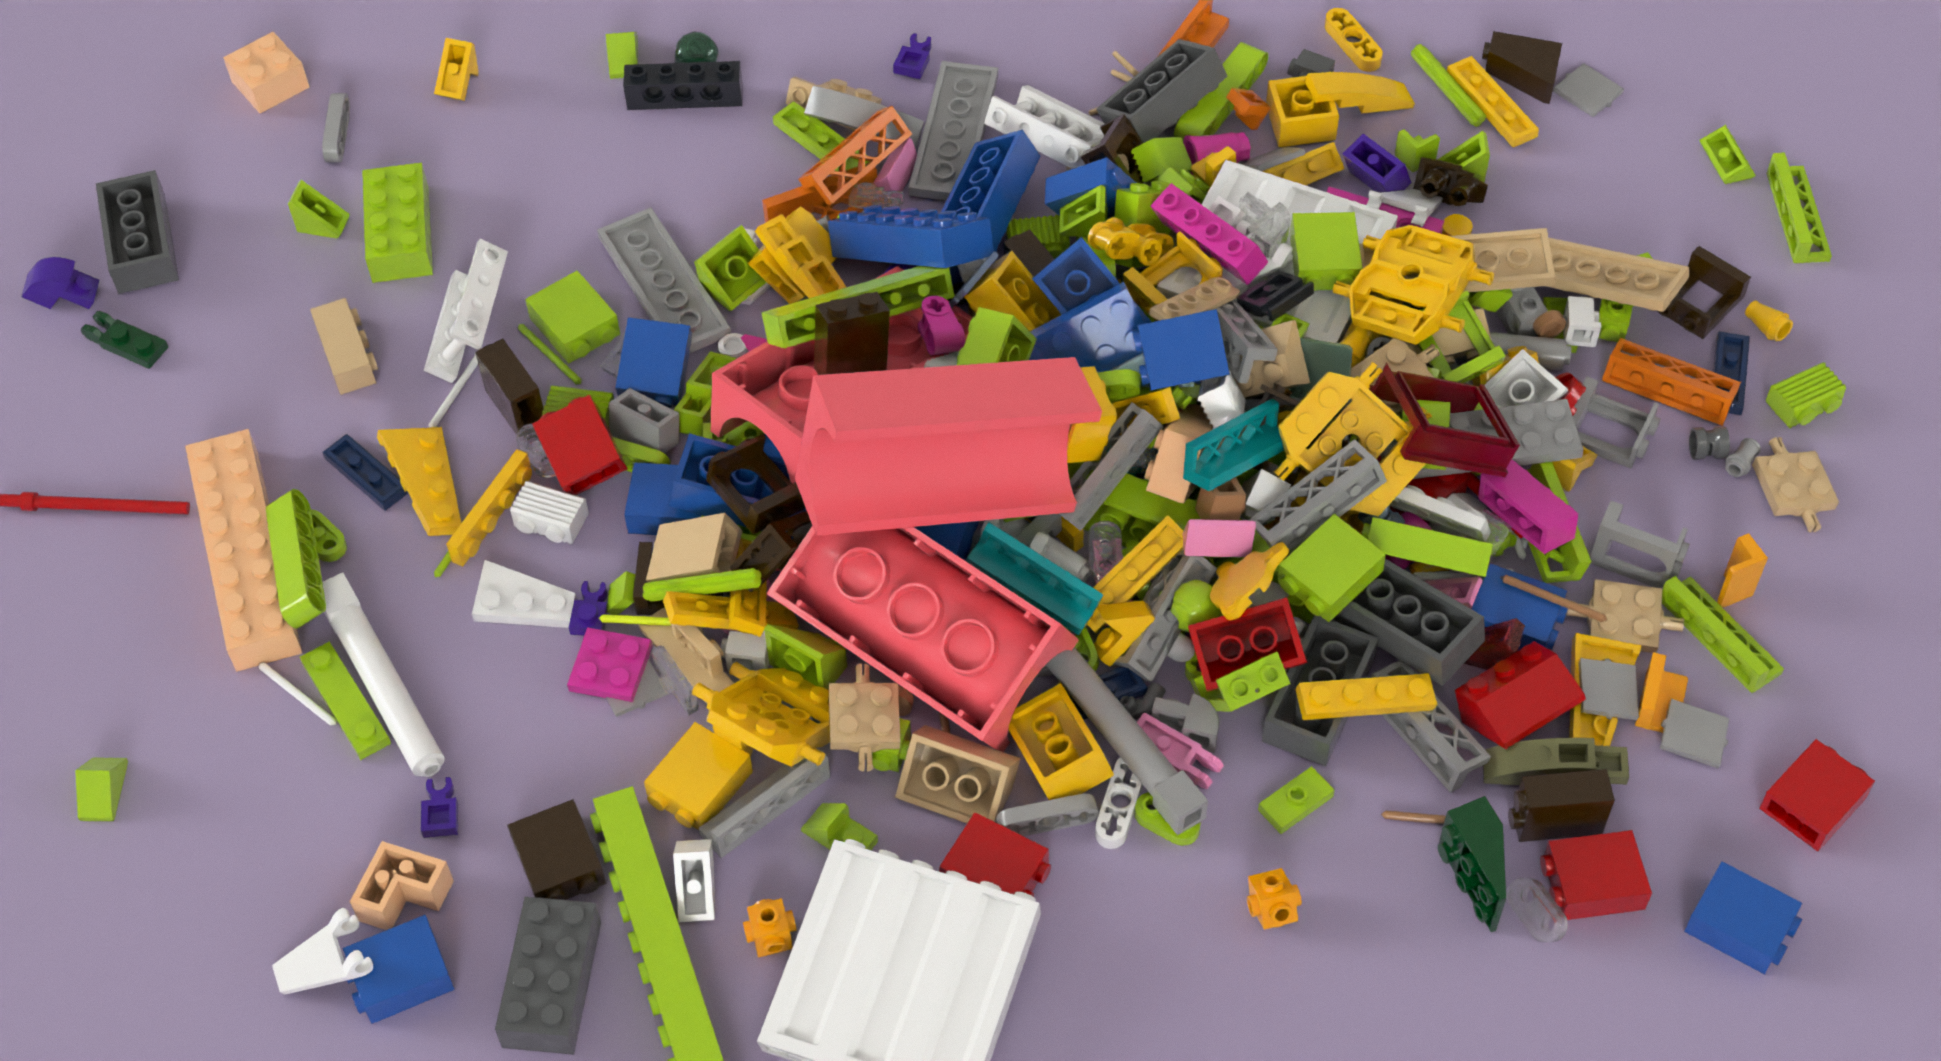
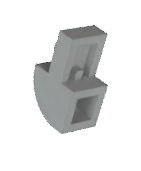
M1193 693L1189 705L1173 698H1155L1152 717L1201 744L1202 748L1206 751L1215 753L1219 718L1210 702Z

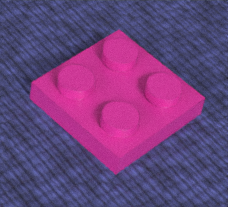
M587 627L567 683L569 691L633 702L653 647L651 639Z

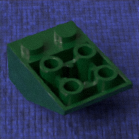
M1483 796L1447 811L1437 847L1445 864L1449 863L1455 872V879L1459 889L1463 893L1467 892L1472 900L1476 917L1480 922H1485L1492 933L1497 929L1506 901L1504 834L1502 822L1487 798Z

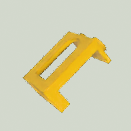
M1181 232L1176 234L1177 246L1158 259L1153 265H1150L1141 273L1132 267L1123 274V281L1133 300L1148 314L1151 307L1168 300L1154 286L1181 267L1196 269L1202 278L1199 284L1214 277L1222 278L1223 269L1220 263L1213 257L1209 258L1194 239H1188Z

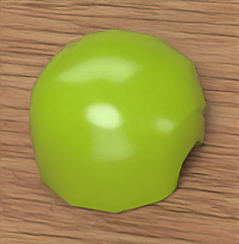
M1194 579L1182 583L1176 590L1171 613L1177 618L1180 630L1189 632V625L1217 618L1221 615V610L1210 600V593L1213 587L1211 584Z

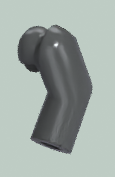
M1151 683L1143 698L1135 699L1132 696H1124L1120 699V702L1134 719L1140 718L1143 713L1151 716L1155 698H1163L1166 690L1158 683Z

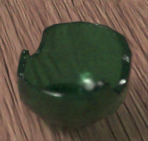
M696 31L687 33L676 43L675 63L717 62L718 47L713 39L705 33Z

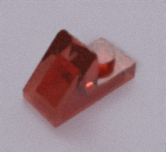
M1517 618L1485 627V641L1464 664L1488 670L1497 662L1516 653L1521 643L1520 639L1525 625Z

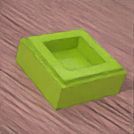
M626 571L609 585L606 613L619 615L634 603L635 574Z

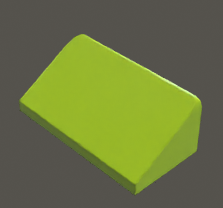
M1726 124L1699 140L1724 184L1751 179L1756 176Z

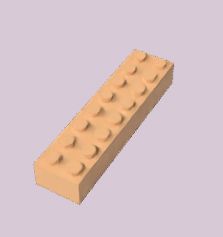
M249 429L185 445L226 650L236 672L259 666V663H270L302 654L298 630L291 627L284 620L280 611L266 517V506L269 505L258 451Z

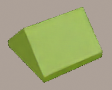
M739 225L694 261L698 279L707 293L729 311L735 309L766 283L747 264L759 249L742 225Z

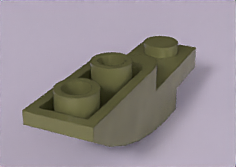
M1594 738L1535 739L1516 742L1507 749L1501 746L1485 749L1491 756L1489 762L1483 765V783L1520 786L1521 779L1524 776L1607 769L1611 784L1627 785L1629 780L1627 747L1596 746Z

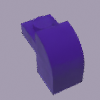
M61 257L44 258L36 262L27 274L21 297L48 309L53 307L59 297L89 309L94 303L100 280L75 270V261Z

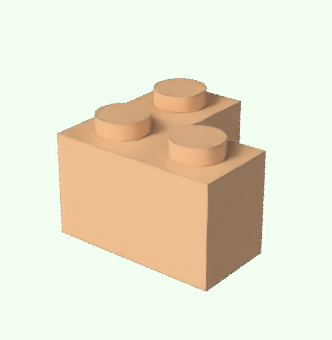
M382 841L354 892L350 904L359 922L388 930L393 928L406 901L439 911L454 880L446 861Z

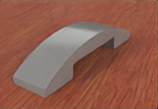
M813 86L804 114L830 123L835 122L857 129L878 110L884 109L887 106L842 92ZM896 110L911 131L912 135L910 138L916 149L924 121ZM891 121L886 126V138L895 140L901 134Z

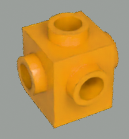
M1282 868L1248 876L1250 894L1247 896L1248 909L1252 917L1257 916L1264 930L1298 921L1297 906L1302 905L1300 891L1296 884L1291 885Z
M782 898L776 900L763 899L747 907L749 920L743 922L747 943H755L758 958L793 948L790 932L797 931L792 910L785 911Z

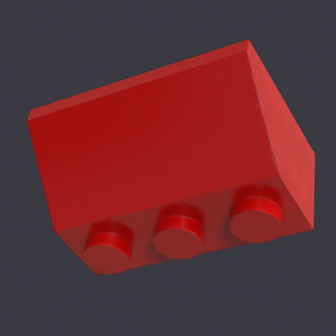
M1287 597L1248 608L1235 620H1227L1225 616H1220L1188 626L1207 692L1219 689L1216 679L1274 652H1278L1285 670L1307 663Z
M1535 641L1524 646L1508 658L1497 662L1493 667L1471 678L1468 682L1454 690L1462 723L1504 749L1509 748L1586 700L1584 692L1558 655Z

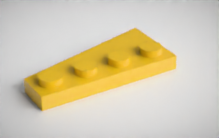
M442 427L378 430L377 439L380 445L385 447L388 453L387 458L392 468H396L404 491H408L413 501L412 506L427 535H453L461 524V518Z
M1575 633L1572 638L1571 675L1580 686L1578 663L1580 658L1599 661L1610 659L1614 663L1635 665L1642 645ZM1580 703L1570 709L1569 738H1594L1596 746H1610L1618 718L1613 717L1609 720L1606 716L1581 713Z

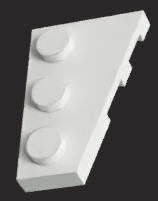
M484 560L472 617L475 622L568 628L574 600H577L574 592Z

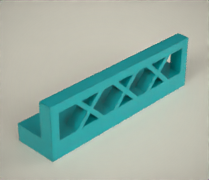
M1270 399L1186 443L1183 479L1207 491H1211L1284 451L1277 425L1280 402ZM1266 416V422H1265V424L1262 425V426H1260L1261 422L1263 421L1264 417ZM1246 425H1248V426L1246 427L1245 431L1243 432L1242 436H1241L1240 438H1238L1239 435H1240V433L1242 432L1243 428H1244ZM1226 436V438H1225V440L1223 441V443H1222V445L1220 446V448L1217 449V447H1218V445L1220 444V442H1221V440L1223 439V437ZM1204 448L1203 452L1197 460L1198 451Z
M990 522L984 528L979 542L966 559L967 563L1077 635H1080L1103 597V594Z

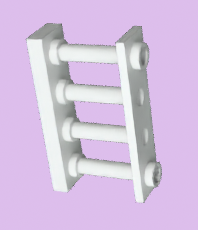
M1029 85L1022 86L1016 105L993 96L984 124L1003 134L1023 129L1037 151L1072 169L1085 165L1080 156L1084 151L1101 142L1104 134L1100 126L1105 124Z
M480 238L476 245L468 275L458 270H455L451 275L423 371L453 383L458 375L465 346L468 345L480 350L508 251Z

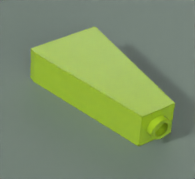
M1372 517L1371 524L1364 523L1362 536L1388 556L1483 578L1486 577L1493 548L1491 543Z

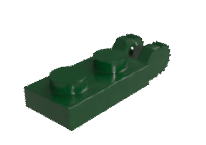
M97 311L92 317L99 326L107 329L104 334L90 324H85L81 328L82 335L90 341L99 344L101 348L148 369L169 348L166 340L121 320H115L109 314L102 311Z

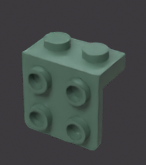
M1300 338L1310 383L1290 388L1289 390L1292 391L1290 398L1305 397L1327 372L1350 377L1352 348L1345 344ZM1338 413L1331 419V421L1335 420Z

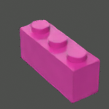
M1511 460L1508 464L1506 478L1481 474L1478 499L1543 554L1575 539L1578 513L1515 461Z

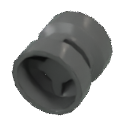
M1725 426L1714 427L1712 430H1705L1703 427H1696L1690 430L1689 451L1693 460L1704 459L1706 456H1713L1716 459L1728 457L1730 439Z

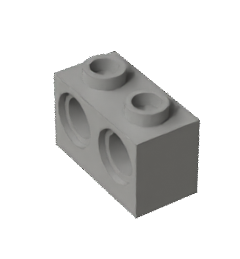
M1534 287L1511 289L1513 296L1496 311L1508 334L1538 337L1533 329V323L1540 315L1548 312Z

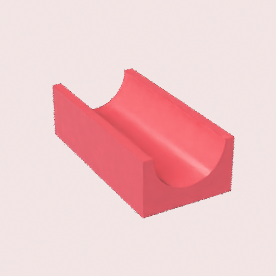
M896 266L895 268L889 270L888 272L882 274L877 278L901 272L904 270L899 266ZM955 305L952 311L963 327L966 342L969 334V324L973 317ZM921 308L889 317L887 370L924 368L927 360L930 361L932 358L935 359L945 355H930L928 353L926 344L918 331V323L923 318ZM815 339L787 348L777 347L765 342L712 373L711 432L720 438L747 421L753 423L769 437L778 449L792 484L796 482L795 475L813 375H818L814 369Z
M1075 357L813 375L795 481L816 536L1071 513L1075 511L1077 502L1072 491L1067 464V442L1070 425L1074 423L1099 422L1102 409Z
M812 526L766 593L966 731L1001 752H1004L1010 743L1007 736L1008 727L1012 715L1030 683L1052 658L1065 650L1072 651L1079 641L1062 624L914 527L816 536Z

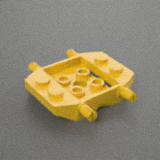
M1407 225L1387 230L1381 239L1366 235V238L1363 240V248L1375 250L1370 264L1359 272L1351 285L1337 280L1333 286V293L1350 299L1351 319L1354 326L1416 345L1439 331L1440 328H1447L1461 333L1465 326V320L1449 316V313L1469 281L1474 280L1490 286L1494 280V272L1477 268L1473 243L1417 226ZM1412 273L1419 274V276H1417L1414 279L1404 278L1406 275H1410ZM1373 291L1382 294L1388 299L1395 298L1411 303L1412 306L1417 308L1424 307L1425 310L1420 311L1369 294Z
M1371 362L1370 366L1360 377L1356 376L1353 378L1327 372L1278 426L1286 459L1273 472L1282 481H1285L1289 474L1299 466L1310 474L1343 449L1342 440L1349 434L1355 435L1358 438L1359 444L1375 459L1395 439L1398 443L1379 463L1387 481L1350 509L1379 517L1426 463L1404 460L1400 450L1412 431L1413 426L1410 421L1404 422L1369 390V385L1383 372L1380 367L1376 368L1377 365ZM1349 399H1351L1352 401L1326 428V430L1317 438V440L1307 449L1306 447L1313 441V439L1322 431V429L1331 421V419L1340 411V409L1349 401ZM1421 407L1427 420L1431 418L1432 415ZM1355 453L1345 461L1344 467L1354 466L1362 458ZM1334 476L1324 477L1319 483L1326 487L1333 482Z
M737 661L732 664L729 670L730 675L740 679L736 683L720 692L717 690L713 691L700 682L694 686L692 695L707 702L706 708L709 711L706 719L710 724L768 757L792 767L803 759H807L817 766L823 762L826 754L816 748L830 743L828 689L816 686L803 679L799 673L785 668H769L755 671L746 668ZM782 700L795 708L791 709L788 706L782 704ZM810 716L820 721V723L818 724L813 720L809 719Z

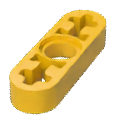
M1343 8L1330 9L1326 13L1325 30L1360 70L1372 72L1379 69L1383 55L1379 45L1349 11ZM1357 37L1361 41L1353 43L1349 42L1346 38Z

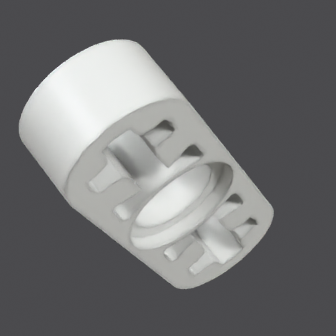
M1121 757L1115 763L1113 769L1114 776L1110 778L1096 822V840L1102 847L1107 849H1115L1125 843L1135 813V804L1143 788V784L1134 773L1131 775L1130 784H1124L1125 772L1128 771L1129 767ZM1116 795H1125L1131 802L1127 807L1118 808L1111 803V799ZM1113 817L1117 819V827L1113 835L1109 836L1106 834V830H1109Z

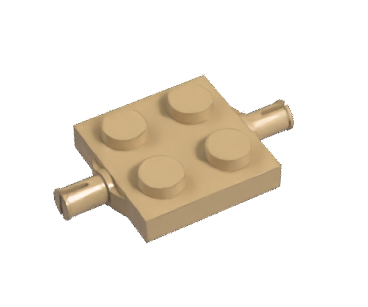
M1394 338L1351 368L1350 377H1360L1370 366L1371 362L1377 365L1376 368L1380 367L1381 370H1383L1387 363L1391 371L1394 372L1402 371L1434 378L1428 371L1426 364L1440 356L1438 348L1435 349L1436 346L1434 344H1431L1424 351L1417 354L1404 341ZM1378 377L1370 385L1374 386ZM1381 400L1397 416L1402 414L1403 408L1400 403Z
M1777 437L1772 438L1769 441V445L1774 455L1756 457L1752 464L1774 516H1800L1805 522L1807 531L1810 533L1812 530L1816 532L1821 529L1816 513L1835 510L1839 503L1816 451L1790 453L1786 450L1782 437H1778V439Z
M1598 579L1594 580L1592 598L1589 604L1580 605L1605 614L1608 620L1600 622L1568 609L1566 615L1586 618L1590 636L1642 645L1640 651L1649 653L1657 652L1659 648V634L1662 629L1682 632L1684 627V618L1664 616L1661 606L1662 588Z
M861 663L855 667L856 682L829 683L830 750H850L858 753V769L864 772L866 759L868 772L873 769L872 752L882 749H900L898 683L870 682V666L864 663V675H862Z

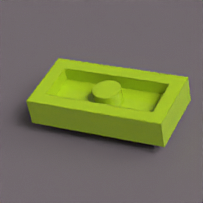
M1311 766L1260 802L1258 811L1282 834L1333 798L1335 790Z

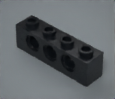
M740 61L624 65L623 88L627 110L742 106L743 81Z

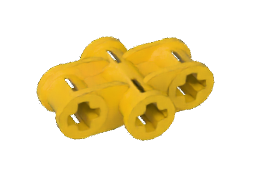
M1112 217L1106 222L1096 223L1088 234V244L1094 249L1104 250L1108 257L1127 260L1135 256L1141 264L1146 266L1153 265L1158 259L1172 250L1174 246L1173 238L1170 235L1156 232L1152 225L1135 223L1127 227L1121 219Z

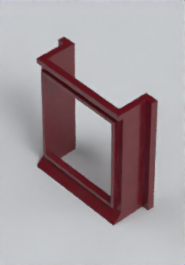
M1387 363L1385 364L1383 372L1380 373L1374 386L1369 385V390L1380 400L1400 403L1413 426L1412 431L1400 450L1404 460L1506 478L1508 474L1506 468L1520 444L1485 385L1480 384L1478 387L1402 371L1394 372L1391 371ZM1417 400L1450 402V413L1474 411L1477 404L1480 403L1499 437L1430 424Z

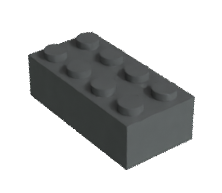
M1178 39L1096 109L1103 123H1107L1125 114L1142 142L1145 143L1157 138L1164 130L1176 124L1178 118L1197 106L1198 101L1209 92L1217 89L1219 83L1228 76L1215 48Z
M156 170L95 183L108 271L118 294L178 281L179 276L166 198Z
M1385 559L1383 572L1334 617V620L1340 624L1378 637V647L1422 674L1429 673L1430 678L1442 686L1485 641L1484 616Z
M1314 615L1301 642L1307 663L1289 668L1287 676L1291 684L1279 689L1264 721L1262 742L1327 766L1348 717L1303 720L1295 688L1299 683L1367 678L1375 660L1379 638L1332 620L1328 622L1323 617Z
M524 897L495 1031L502 1048L574 1055L601 926L596 903Z

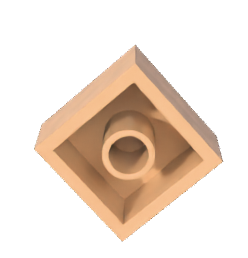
M274 32L223 57L231 82L260 114L310 88L302 62Z

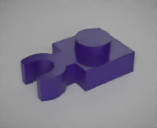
M913 33L910 36V47L902 46L893 64V73L921 79L930 60L931 37L928 36L925 42L918 43L917 34Z
M584 581L581 585L583 600H574L568 627L570 635L584 636L587 627L605 630L606 623H602L599 617L603 614H608L606 613L608 604L604 602L608 595L606 584L601 582L600 589L595 593H591L588 581Z
M446 777V785L441 790H435L432 779L426 781V790L431 800L421 801V834L423 838L458 835L459 804L456 797L451 798L454 794V785L450 777Z

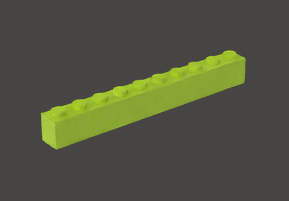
M631 786L593 798L596 812L591 813L590 818L595 834L602 832L605 841L599 843L604 862L612 861L614 871L608 872L614 893L621 891L624 901L618 902L623 922L631 921L634 930L627 933L633 953L641 952L644 961L637 964L643 985L651 983L653 993L647 995L653 1016L660 1014L664 1024L657 1027L663 1048L671 1046L674 1057L667 1060L724 1061L634 788Z

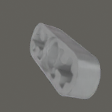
M332 93L330 95L322 142L325 162H342L350 117V102L347 93Z
M1084 793L1008 808L996 816V821L998 824L1022 836H1028L1090 823L1098 817L1099 811L1095 797L1092 794Z

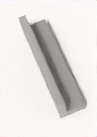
M1236 299L1216 309L1231 374L1238 383H1248L1254 360L1275 361L1278 349Z
M1131 402L1112 426L1108 435V444L1104 446L1100 458L1101 462H1084L1071 478L1070 483L1077 502L1075 511L1060 513V515L1081 531L1164 426L1147 411ZM1135 414H1137L1138 416L1134 419V421H1133V422L1130 424V426L1127 428V424L1131 421V419L1135 416ZM1112 444H1115V445L1111 448V450L1108 452V454H1107L1108 448H1109ZM1091 470H1094L1092 474L1089 476V478L1086 480V476L1089 474V472Z
M1354 439L1248 521L1256 522L1255 530L1267 542L1269 548L1279 542H1283L1289 549V554L1286 556L1288 557L1333 514H1336L1338 517L1342 516L1384 484L1387 479L1378 460ZM1355 453L1362 458L1354 466L1344 467L1345 461ZM1334 476L1333 482L1328 486L1317 487L1318 482L1322 478ZM1297 497H1307V501L1300 507H1291V502ZM1271 517H1280V522L1269 531L1262 525Z
M1184 550L1173 558L1157 574L1143 598V601L1149 605L1155 620L1130 645L1127 653L1125 651L1112 665L1129 668L1143 680L1152 682L1181 632L1178 628L1179 622L1177 618L1171 613L1174 593L1182 583L1194 579L1209 583L1217 567L1203 556L1184 555Z
M1399 660L1372 673L1371 678L1393 676L1399 672L1402 675H1413L1416 673L1408 664ZM1436 695L1437 706L1434 710L1381 714L1450 793L1461 788L1469 772L1485 765L1491 758L1488 752ZM1435 722L1447 725L1452 730V735L1440 733L1434 727ZM1457 747L1470 750L1475 758L1466 762L1457 752Z
M825 755L823 762L819 766L807 759L801 760L792 767L784 765L699 828L700 836L703 839H712L713 850L720 858L724 857L830 778L828 756Z

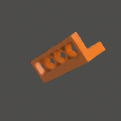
M1199 0L1159 55L1178 39L1214 48L1228 29L1230 18L1212 12L1213 0Z
M892 105L878 110L798 180L804 189L815 186L825 202L830 205L907 140L912 133ZM891 121L901 134L895 140L886 138V126ZM869 140L878 142V155L875 157L866 155V143ZM848 158L858 159V172L856 174L845 173L846 160ZM828 175L838 177L837 190L832 194L822 181Z
M858 166L846 170L845 173L856 174ZM874 167L830 205L825 202L815 186L806 189L800 186L762 200L764 219L767 222L781 214L786 218L800 206L810 213L822 214L821 218L828 215L833 220L837 219L839 213L857 211V214L864 212V207L872 205L884 207L888 205V201L884 193L874 184L877 177V169ZM829 176L822 180L831 194L837 190V176ZM872 191L877 197L870 201L860 199L861 195ZM839 203L849 205L848 209L842 211L832 208Z
M1622 338L1619 339L1612 351L1602 381L1721 426H1723L1731 404L1741 382ZM1622 351H1625V352H1627V353L1633 354V355H1635V356H1631V355L1622 353ZM1685 375H1690L1692 377H1695V379L1687 377ZM1716 386H1719V387L1728 389V390H1730V391L1728 392V391L1722 390V389H1720V388H1717Z

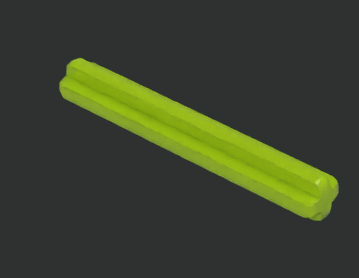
M1417 44L1411 50L1412 58L1469 123L1479 127L1486 120L1485 113L1432 53L1422 44Z
M750 568L647 582L643 585V597L645 600L652 602L664 600L667 591L705 595L758 588L762 583V575L759 570Z

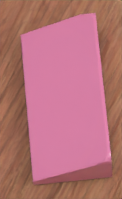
M910 137L891 152L874 181V184L893 203L899 198L914 169L917 152Z
M1190 519L1183 531L1184 555L1246 557L1252 552L1256 522L1248 520Z

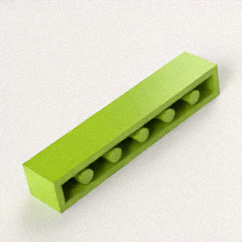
M918 266L761 312L767 342L777 347L787 348L814 340L816 304L830 302L831 300H840L864 293L878 292L889 308L891 317L921 308L922 301L929 296H939L946 300L954 297L949 267Z

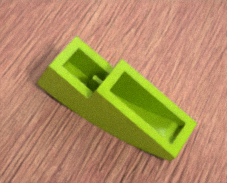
M710 351L686 382V394L674 408V411L679 413L680 433L688 435L690 433L703 437V423H711L712 373L737 358Z

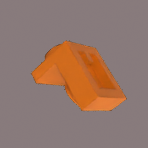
M1232 88L1226 97L1234 105L1235 115L1251 130L1258 129L1271 108L1253 90Z

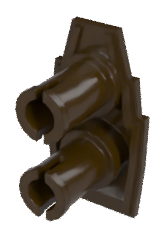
M1421 157L1413 189L1420 190L1421 194L1427 198L1439 196L1443 198L1442 203L1451 206L1452 204L1462 206L1466 205L1467 202L1483 203L1488 185L1475 178L1474 173L1462 169V165Z

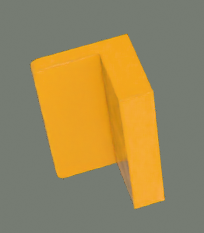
M1749 533L1737 538L1723 575L1725 581L1717 599V603L1722 608L1754 595L1768 557Z
M1653 652L1646 670L1638 708L1639 718L1636 720L1635 726L1663 733L1664 728L1661 726V723L1666 719L1669 701L1674 699L1684 702L1688 678L1664 671L1667 655Z

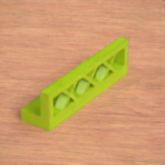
M1785 152L1773 153L1766 174L1793 263L1830 262L1832 254L1804 165L1789 166ZM1792 176L1798 177L1799 183L1796 186ZM1800 200L1806 203V206L1803 209ZM1807 222L1812 224L1813 228L1810 231L1808 229ZM1812 244L1818 246L1820 251L1810 252Z
M1552 462L1532 464L1530 469H1526L1535 479L1545 487H1548L1557 497L1569 505ZM1578 526L1576 527L1575 539L1545 553V555L1528 541L1541 578L1545 583L1581 580L1592 562ZM1550 557L1562 564L1564 571L1551 572L1547 563L1548 558Z
M1676 576L1665 582L1662 590V604L1676 618H1684V626L1751 693L1756 692L1783 673L1784 668L1691 576L1682 582Z

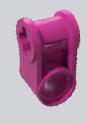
M926 297L921 304L923 318L918 323V331L926 344L928 353L930 355L959 352L964 347L965 334L962 325L958 322L950 307V303L943 297Z

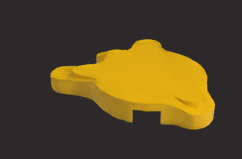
M1279 542L1265 552L1253 551L1237 564L1227 561L1217 568L1216 574L1219 578L1212 587L1210 600L1221 610L1227 620H1235L1252 604L1248 597L1258 588L1265 593L1273 579L1275 569L1289 554L1288 547L1283 542Z

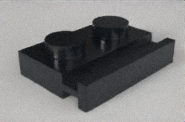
M1277 270L1238 296L1237 302L1246 312L1261 318L1266 315L1269 317V321L1273 322L1313 295L1314 283L1308 282L1305 284L1302 278Z

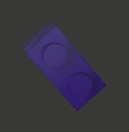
M1362 134L1342 153L1349 172L1376 192L1405 190L1412 183L1405 164L1365 134Z

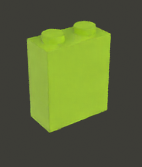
M1152 181L1151 186L1142 183H1131L1130 188L1117 189L1114 217L1121 219L1127 227L1135 223L1149 224L1156 229V232L1169 234L1171 230L1162 224L1151 208V205L1170 183ZM1135 256L1127 260L1115 259L1116 264L1130 268L1146 266L1141 264Z
M1355 212L1292 213L1289 235L1291 247H1293L1294 276L1302 278L1305 284L1313 282L1314 291L1333 290L1337 280L1351 285L1363 269Z
M578 270L525 299L530 320L568 364L586 356L592 350L611 342L615 337L621 335L616 313Z
M1333 514L1279 564L1278 582L1287 594L1295 595L1303 601L1312 614L1321 616L1330 622L1383 572L1386 553L1336 514Z

